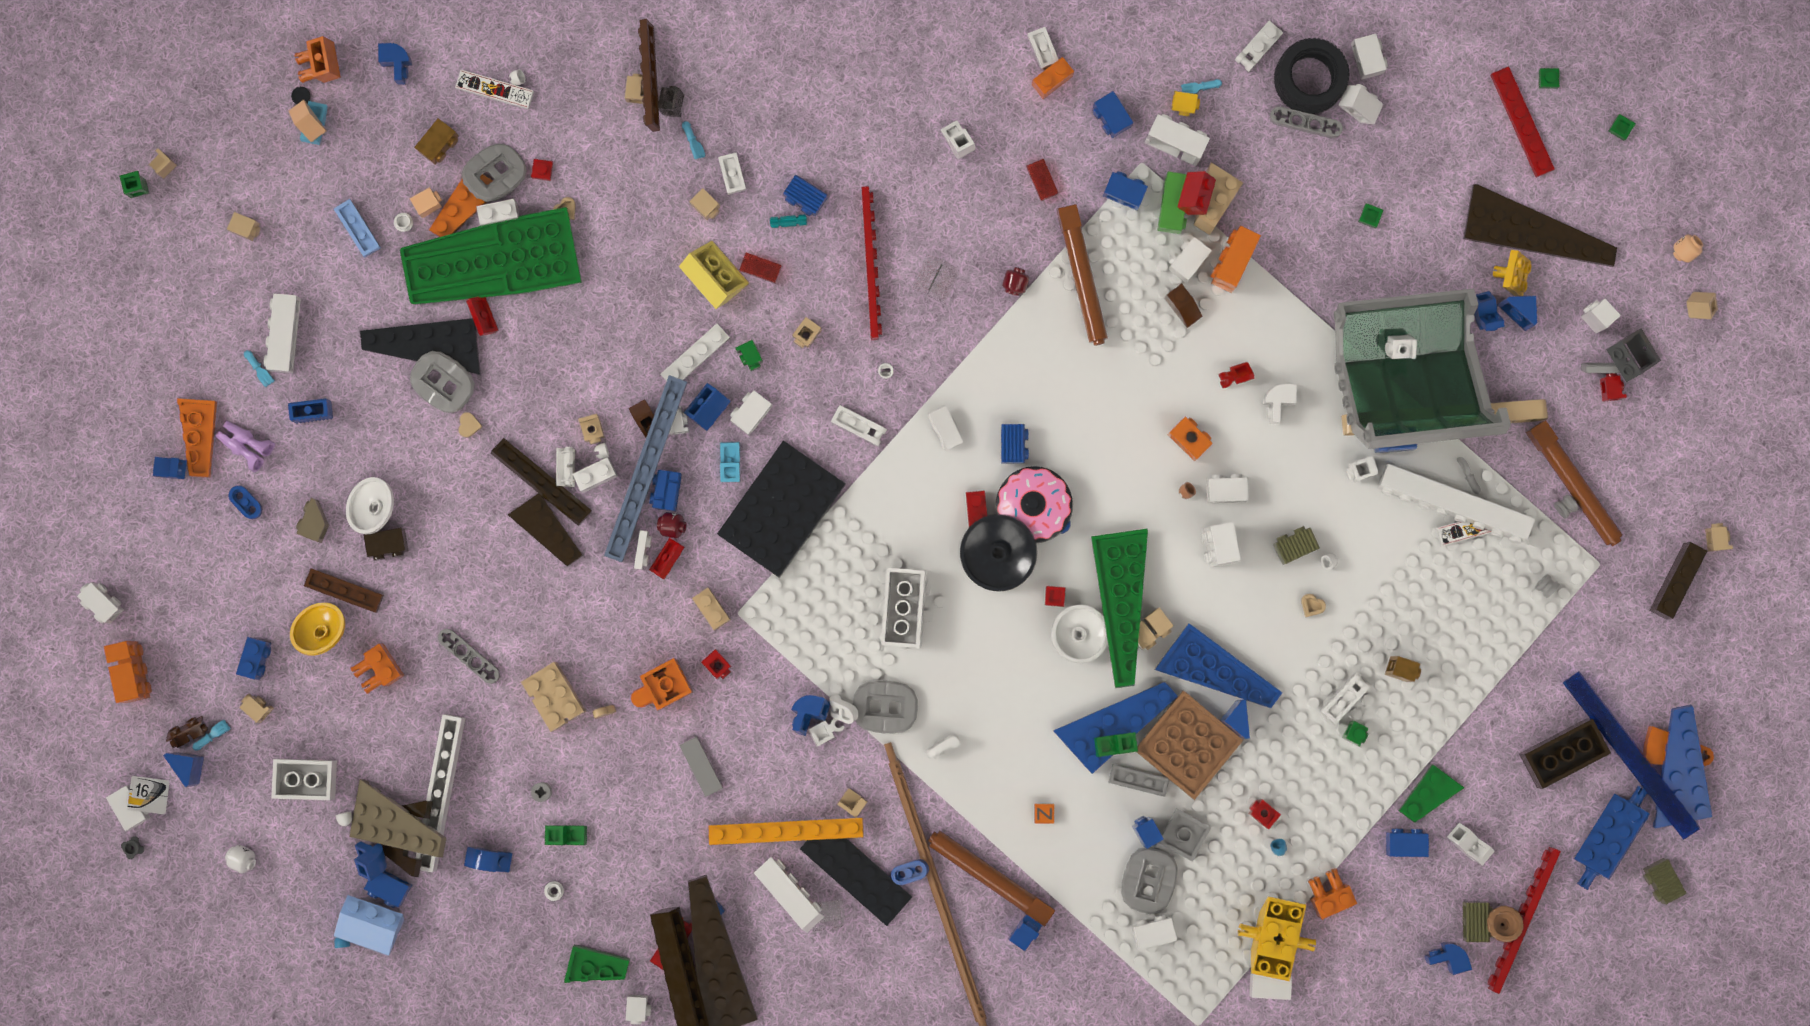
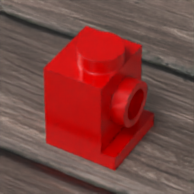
M1617 373L1605 374L1606 377L1600 379L1603 402L1627 398L1626 394H1622L1624 382L1621 380L1620 375L1618 376Z
M717 649L701 662L716 679L720 677L724 679L731 673L729 669L732 666ZM717 662L722 664L719 670L715 668V663Z
M1263 799L1255 800L1249 807L1251 811L1248 814L1266 829H1270L1281 816L1279 812ZM1265 809L1267 811V815L1265 817H1262L1261 811Z

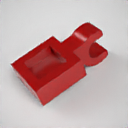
M1248 362L1232 366L1229 372L1218 374L1222 388L1229 387L1234 381L1236 384L1255 379L1254 372Z

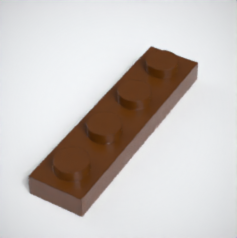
M310 568L304 583V587L374 613L378 612L384 596Z

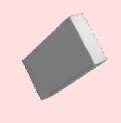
M1581 363V370L1585 373H1620L1615 363Z

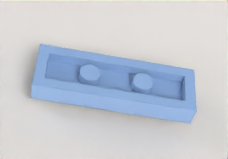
M351 199L334 208V211L364 258L381 248Z

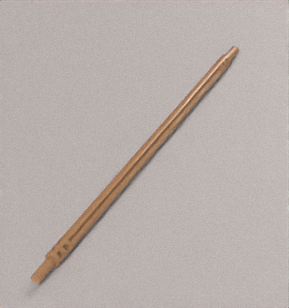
M892 743L884 744L890 762L888 765L920 859L926 861L929 866L927 879L975 1021L978 1022L979 1026H987V1017L900 761L896 758Z

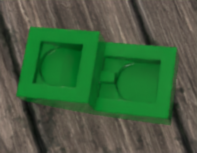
M1135 732L1094 738L1097 757L1138 752Z
M545 825V845H587V826Z

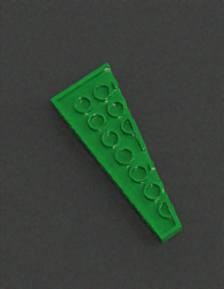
M1148 528L1091 536L1115 688L1135 685Z

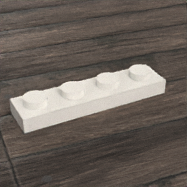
M718 324L714 325L660 375L666 381L669 375L684 380L728 341L730 337Z

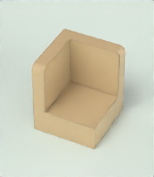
M157 148L155 151L158 155L149 165L164 179L177 165L163 151Z
M1693 292L1687 300L1689 318L1712 319L1718 310L1716 293Z
M849 788L837 805L856 818L868 801Z

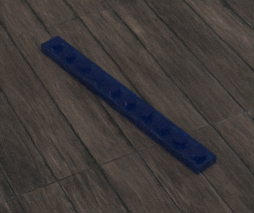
M1578 671L1563 682L1565 687L1588 717L1594 720L1599 731L1684 840L1700 830V826L1581 672Z

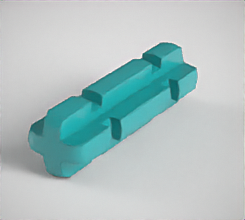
M805 214L798 215V217L791 215L770 218L771 228L797 226L796 224H799V226L807 225V216Z

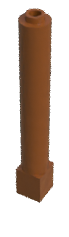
M1077 205L1061 207L1057 209L1058 221L1064 237L1088 340L1094 346L1105 343L1104 340L1108 339L1081 230L1082 225Z
M1546 420L1542 421L1525 432L1536 449L1541 451L1604 543L1615 546L1621 542L1620 537L1623 534L1557 441L1559 438Z
M939 830L938 833L934 831L928 840L930 842L929 847L1025 912L1032 919L1044 927L1055 912L1054 908L1028 892Z

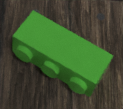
M1167 172L1157 231L1180 234L1182 229L1185 230L1187 218H1184L1185 212L1177 206L1187 174Z

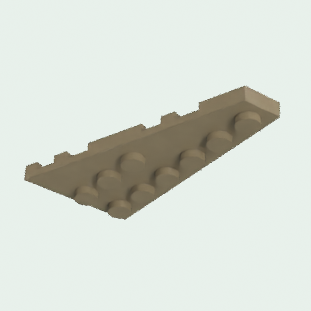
M364 779L359 780L349 837L434 857H443L446 844L445 836L431 826L421 822L420 818L414 817L409 813L410 811L392 798L386 797L378 788L372 787L368 781Z

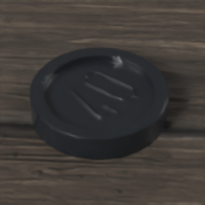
M300 86L292 91L291 98L296 105L302 100L308 103L311 99V94L307 88Z

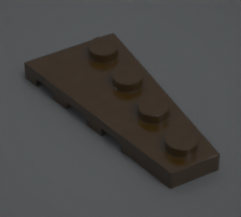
M539 493L508 514L509 517L567 567L583 556Z

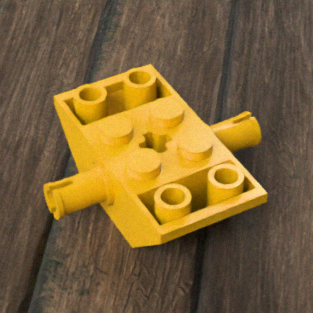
M1268 896L1259 912L1256 927L1242 923L1239 924L1238 928H1241V930H1238V936L1253 938L1251 947L1252 974L1290 982L1297 948L1314 952L1316 947H1313V945H1316V939L1300 937L1306 904ZM1279 935V938L1274 940V936Z

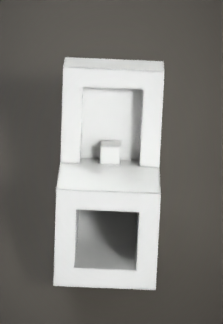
M957 120L941 129L942 135L957 159L975 150L973 140L966 129H962Z
M1279 384L1267 392L1263 404L1270 405L1267 408V419H1270V424H1278L1280 422L1281 405L1293 406L1296 404L1297 384Z
M1461 823L1447 836L1466 856L1482 866L1495 852L1492 847L1480 840L1470 829Z

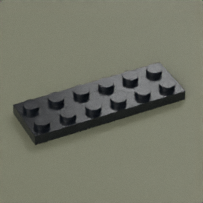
M847 838L807 840L800 848L803 853L886 926L912 898L905 889L894 883L888 874Z

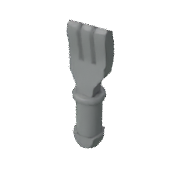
M1463 457L1457 458V462L1461 465L1466 476L1465 479L1468 481L1473 493L1479 494L1481 489L1474 478V474H1470L1468 463Z

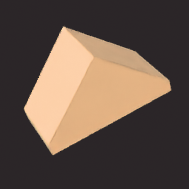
M302 100L289 110L294 125L310 142H313L327 131L305 100Z

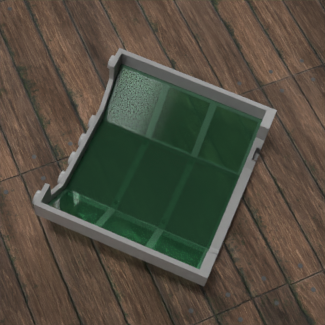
M1474 289L1342 302L1338 304L1336 311H1334L1336 363L1334 369L1335 373L1339 376V390L1343 392L1344 396L1342 402L1343 407L1347 409L1348 413L1347 424L1351 425L1352 433L1368 449L1506 434L1509 430L1511 423L1507 408H1499L1496 414H1494V410L1491 407L1474 344V333H1470V322H1474V314L1478 307ZM1410 335L1417 340L1416 359L1390 358L1385 351L1388 336Z

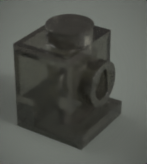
M676 86L661 88L658 104L659 111L663 116L681 117L684 94L680 88Z

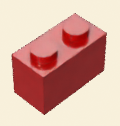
M1206 171L1187 172L1177 207L1188 215H1206L1216 179Z

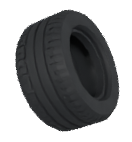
M1305 38L1289 46L1278 61L1274 72L1275 89L1281 101L1290 109L1309 114H1318L1334 106L1345 92L1350 76L1349 65L1343 52L1336 45L1334 46L1333 43H1329L1325 39L1321 40L1320 38ZM1305 58H1315L1323 62L1331 75L1329 89L1318 95L1307 94L1301 91L1295 85L1292 78L1293 65Z

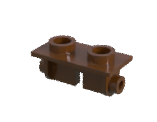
M203 716L193 717L186 721L185 725L181 727L175 726L170 729L166 742L170 741L172 748H179L190 742L187 735L190 734L194 740L206 734L208 727L205 723L202 724Z

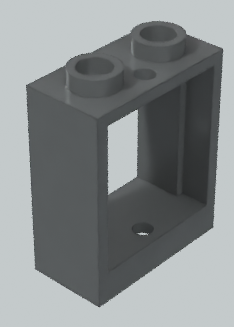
M1642 328L1606 349L1626 382L1641 375L1661 361ZM1631 353H1632L1633 356L1635 357V359H1636V361L1638 362L1639 366H1638L1637 363L1635 362V360H1634V358L1632 357Z

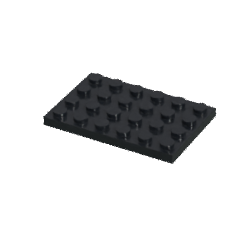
M782 441L717 535L780 578L846 483L785 441Z

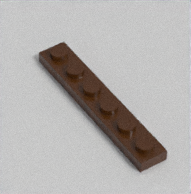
M646 18L639 20L640 27L638 28V34L641 38L639 52L642 56L640 69L643 73L641 86L644 91L642 104L645 108L643 122L652 132L660 131L655 36L654 26Z

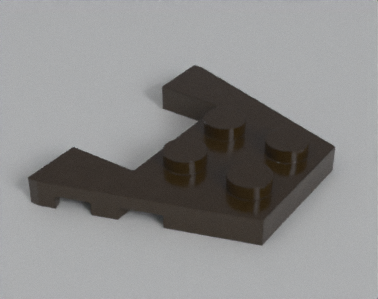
M425 800L401 806L410 811L409 813L414 817L430 819L433 801ZM381 844L386 857L410 876L419 877L422 859L408 856L409 850Z

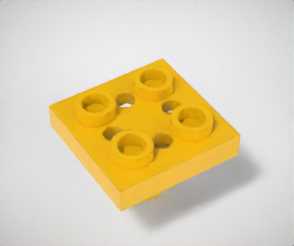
M1511 250L1507 267L1495 266L1494 270L1497 271H1493V277L1504 278L1503 287L1515 297L1523 296L1528 286L1527 277L1532 269L1531 261L1518 250Z

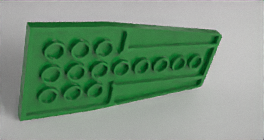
M567 207L518 216L517 219L478 226L400 249L409 301L413 305L467 300L474 297L525 294L582 283Z

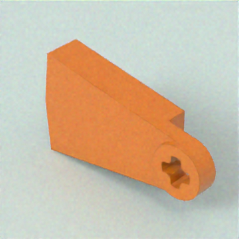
M1653 726L1648 727L1643 746L1642 764L1663 765L1669 732ZM1700 745L1701 753L1705 751V754L1708 755V758L1703 760V765L1707 766L1713 762L1714 753L1710 748Z

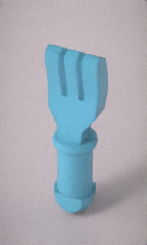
M1215 79L1213 81L1201 82L1202 84L1195 82L1182 84L1181 88L1182 92L1197 94L1202 89L1205 91L1211 88H1219L1222 85V81Z
M684 121L682 129H684L688 138L687 140L690 143L694 159L705 157L704 149L701 143L696 141V136H694L690 127L691 124Z
M246 350L244 352L245 359L251 364L253 370L256 369L258 379L266 388L275 380L266 369L261 367V363L257 361L253 353Z
M222 720L214 725L209 734L206 733L203 738L193 744V750H201L203 746L210 741L212 742L215 737H220L231 728L226 721Z

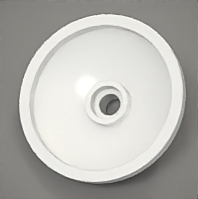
M370 477L362 480L353 488L346 504L347 521L353 530L361 534H372L379 531L388 522L394 506V496L389 484L382 479Z
M1074 605L1068 607L1056 617L1052 625L1051 637L1053 645L1057 652L1068 661L1075 663L1090 662L1098 658L1107 647L1104 617L1090 606ZM1076 631L1081 633L1080 638L1075 637Z

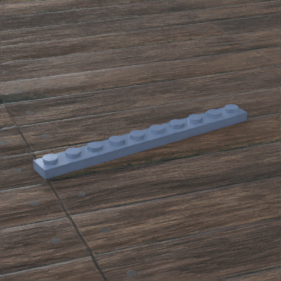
M671 375L668 376L604 554L608 558L623 562L687 386L688 382Z

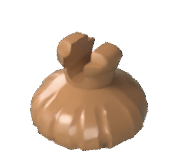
M1500 906L1489 913L1487 928L1490 935L1496 940L1511 942L1521 935L1523 919L1514 908Z

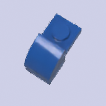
M378 43V62L382 67L394 66V81L398 85H404L405 79H408V68L405 66H413L410 56L398 44Z
M1487 291L1476 294L1478 307L1474 316L1480 330L1485 329V331H1495L1498 328L1505 327L1504 319L1497 312L1496 298L1491 292Z
M155 457L152 477L184 480L187 460Z
M806 695L799 698L791 709L797 714L792 722V730L799 735L806 736L811 718L822 721L826 720L830 702L823 697Z
M362 841L355 845L358 857L354 859L358 874L372 881L387 868V860L382 845L377 843L372 847Z
M467 847L464 866L482 871L509 873L513 853Z
M1026 914L1013 930L1008 940L1023 951H1026L1033 939L1036 940L1038 937V932L1042 925Z
M1450 942L1441 943L1442 951L1440 948L1429 951L1428 955H1425L1426 963L1429 965L1446 961L1449 973L1453 975L1472 970L1469 957L1464 949Z

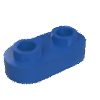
M234 486L230 489L228 494L229 500L246 518L257 519L260 517L263 510L262 505L245 487ZM239 492L243 494L241 499L237 498ZM252 506L256 508L254 513L250 512Z
M922 859L900 864L892 870L891 878L897 885L921 880L928 875L929 866ZM918 866L922 867V872L918 870ZM900 871L905 873V877L900 875Z

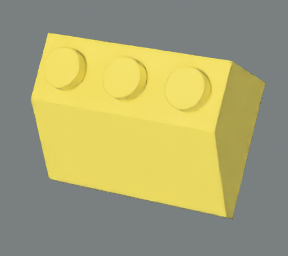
M713 241L689 253L679 265V268L715 309L726 304L749 284Z

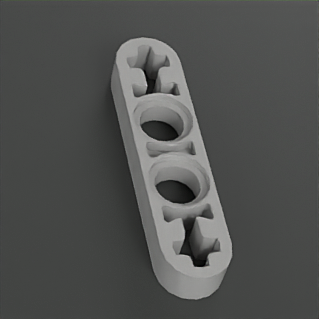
M1275 107L1269 115L1270 121L1275 125L1327 138H1337L1343 131L1342 124L1337 120L1285 107ZM1279 111L1281 112V116L1286 117L1289 113L1290 116L1288 118V123L1285 122L1287 118H1280V120H1276V116H1274V114H1276ZM1300 116L1302 123L1300 125L1293 124L1292 117ZM1317 120L1320 123V128L1317 130L1312 129L1310 122ZM1324 122L1327 123V125H1326L1325 127H1329V128H1330V127H1332L1333 125H1336V129H1338V131H1336V132L1333 134V133H1331V132H1332L1331 129H1327V128H1326L1325 131L1323 132L1322 129H1323V127H1324Z
M451 629L440 631L438 634L440 644L484 682L493 684L499 680L500 671ZM444 633H451L450 638L455 642L457 639L459 640V642L454 644L452 649L450 648V646L453 645L451 642L443 641ZM461 644L467 647V652L463 656L457 653V647ZM474 657H479L482 661L479 668H474L471 664ZM488 664L486 669L490 672L495 671V679L490 678L488 680V674L485 671H482V674H480L479 671Z

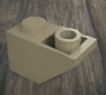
M311 498L304 506L303 511L305 513L303 518L299 519L296 525V534L322 543L329 524L320 502Z

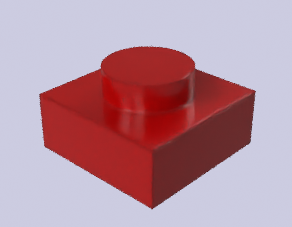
M534 159L531 178L551 181L553 161Z
M1046 586L1045 606L1064 607L1066 587Z

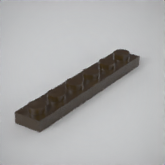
M505 438L491 450V454L576 525L580 526L591 514L592 510L563 486H556V480Z

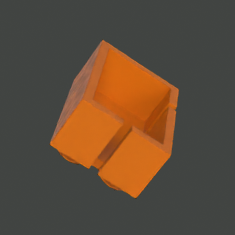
M1241 225L1237 230L1234 229L1226 242L1229 246H1225L1218 260L1221 263H1217L1210 275L1213 278L1211 284L1232 293L1237 287L1261 235Z
M123 641L104 646L107 663L118 661V665L108 667L115 702L130 703L150 698L152 689L150 683L146 680L145 674L148 671L146 664L142 661L143 648L138 641Z

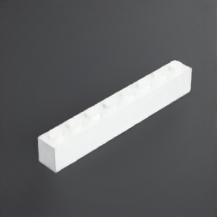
M1391 464L1385 467L1378 485V489H1381V492L1386 495H1397L1402 501L1408 503L1413 501L1418 503V506L1423 509L1431 508L1437 510L1436 513L1439 515L1455 517L1454 520L1458 522H1469L1476 529L1484 530L1485 528L1490 530L1491 534L1502 537V535L1509 537L1511 542L1517 544L1528 540L1535 518Z
M448 714L442 715L426 801H433L430 819L423 818L422 820L424 824L431 826L442 835H444L465 724V717ZM416 852L415 858L422 859L421 871H437L439 857Z

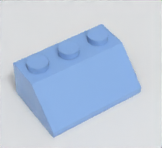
M347 895L339 914L334 937L389 956L404 922V917L401 913Z

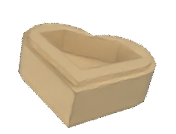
M565 197L560 204L554 206L553 210L567 207L570 220H575L576 205L572 198Z
M465 412L460 416L461 425L458 431L462 437L469 438L483 427L471 413Z
M1306 594L1301 599L1305 617L1323 613L1326 609L1325 602L1321 599H1316L1313 594Z
M614 705L595 709L592 713L594 719L616 713Z

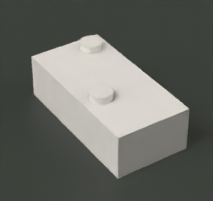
M886 568L881 645L921 648L926 583L925 570Z

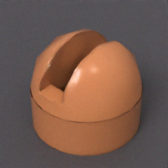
M1186 482L1179 488V494L1181 493L1183 499H1189L1196 494V490L1191 483Z

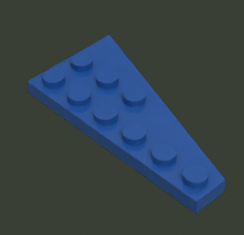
M1189 623L1154 669L1268 708H1272L1282 694L1280 690Z
M1163 682L1055 729L1053 732L1089 772L1093 774L1113 756H1096L1095 737L1132 732L1137 734L1178 696L1166 682Z
M1692 705L1671 709L1668 742L1665 746L1666 754L1662 765L1659 784L1660 792L1655 809L1656 817L1653 822L1655 829L1712 817Z

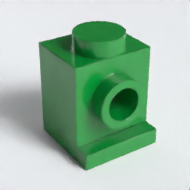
M139 171L119 176L123 193L129 198L149 194L146 179L139 174Z
M753 340L735 348L737 353H742L739 357L744 366L748 365L750 371L761 367L760 364L763 363V360Z
M1350 721L1342 738L1360 747L1361 743L1364 744L1369 735L1367 733L1368 728L1356 721Z

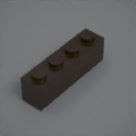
M1692 542L1683 543L1649 611L1666 620L1674 619L1707 550Z

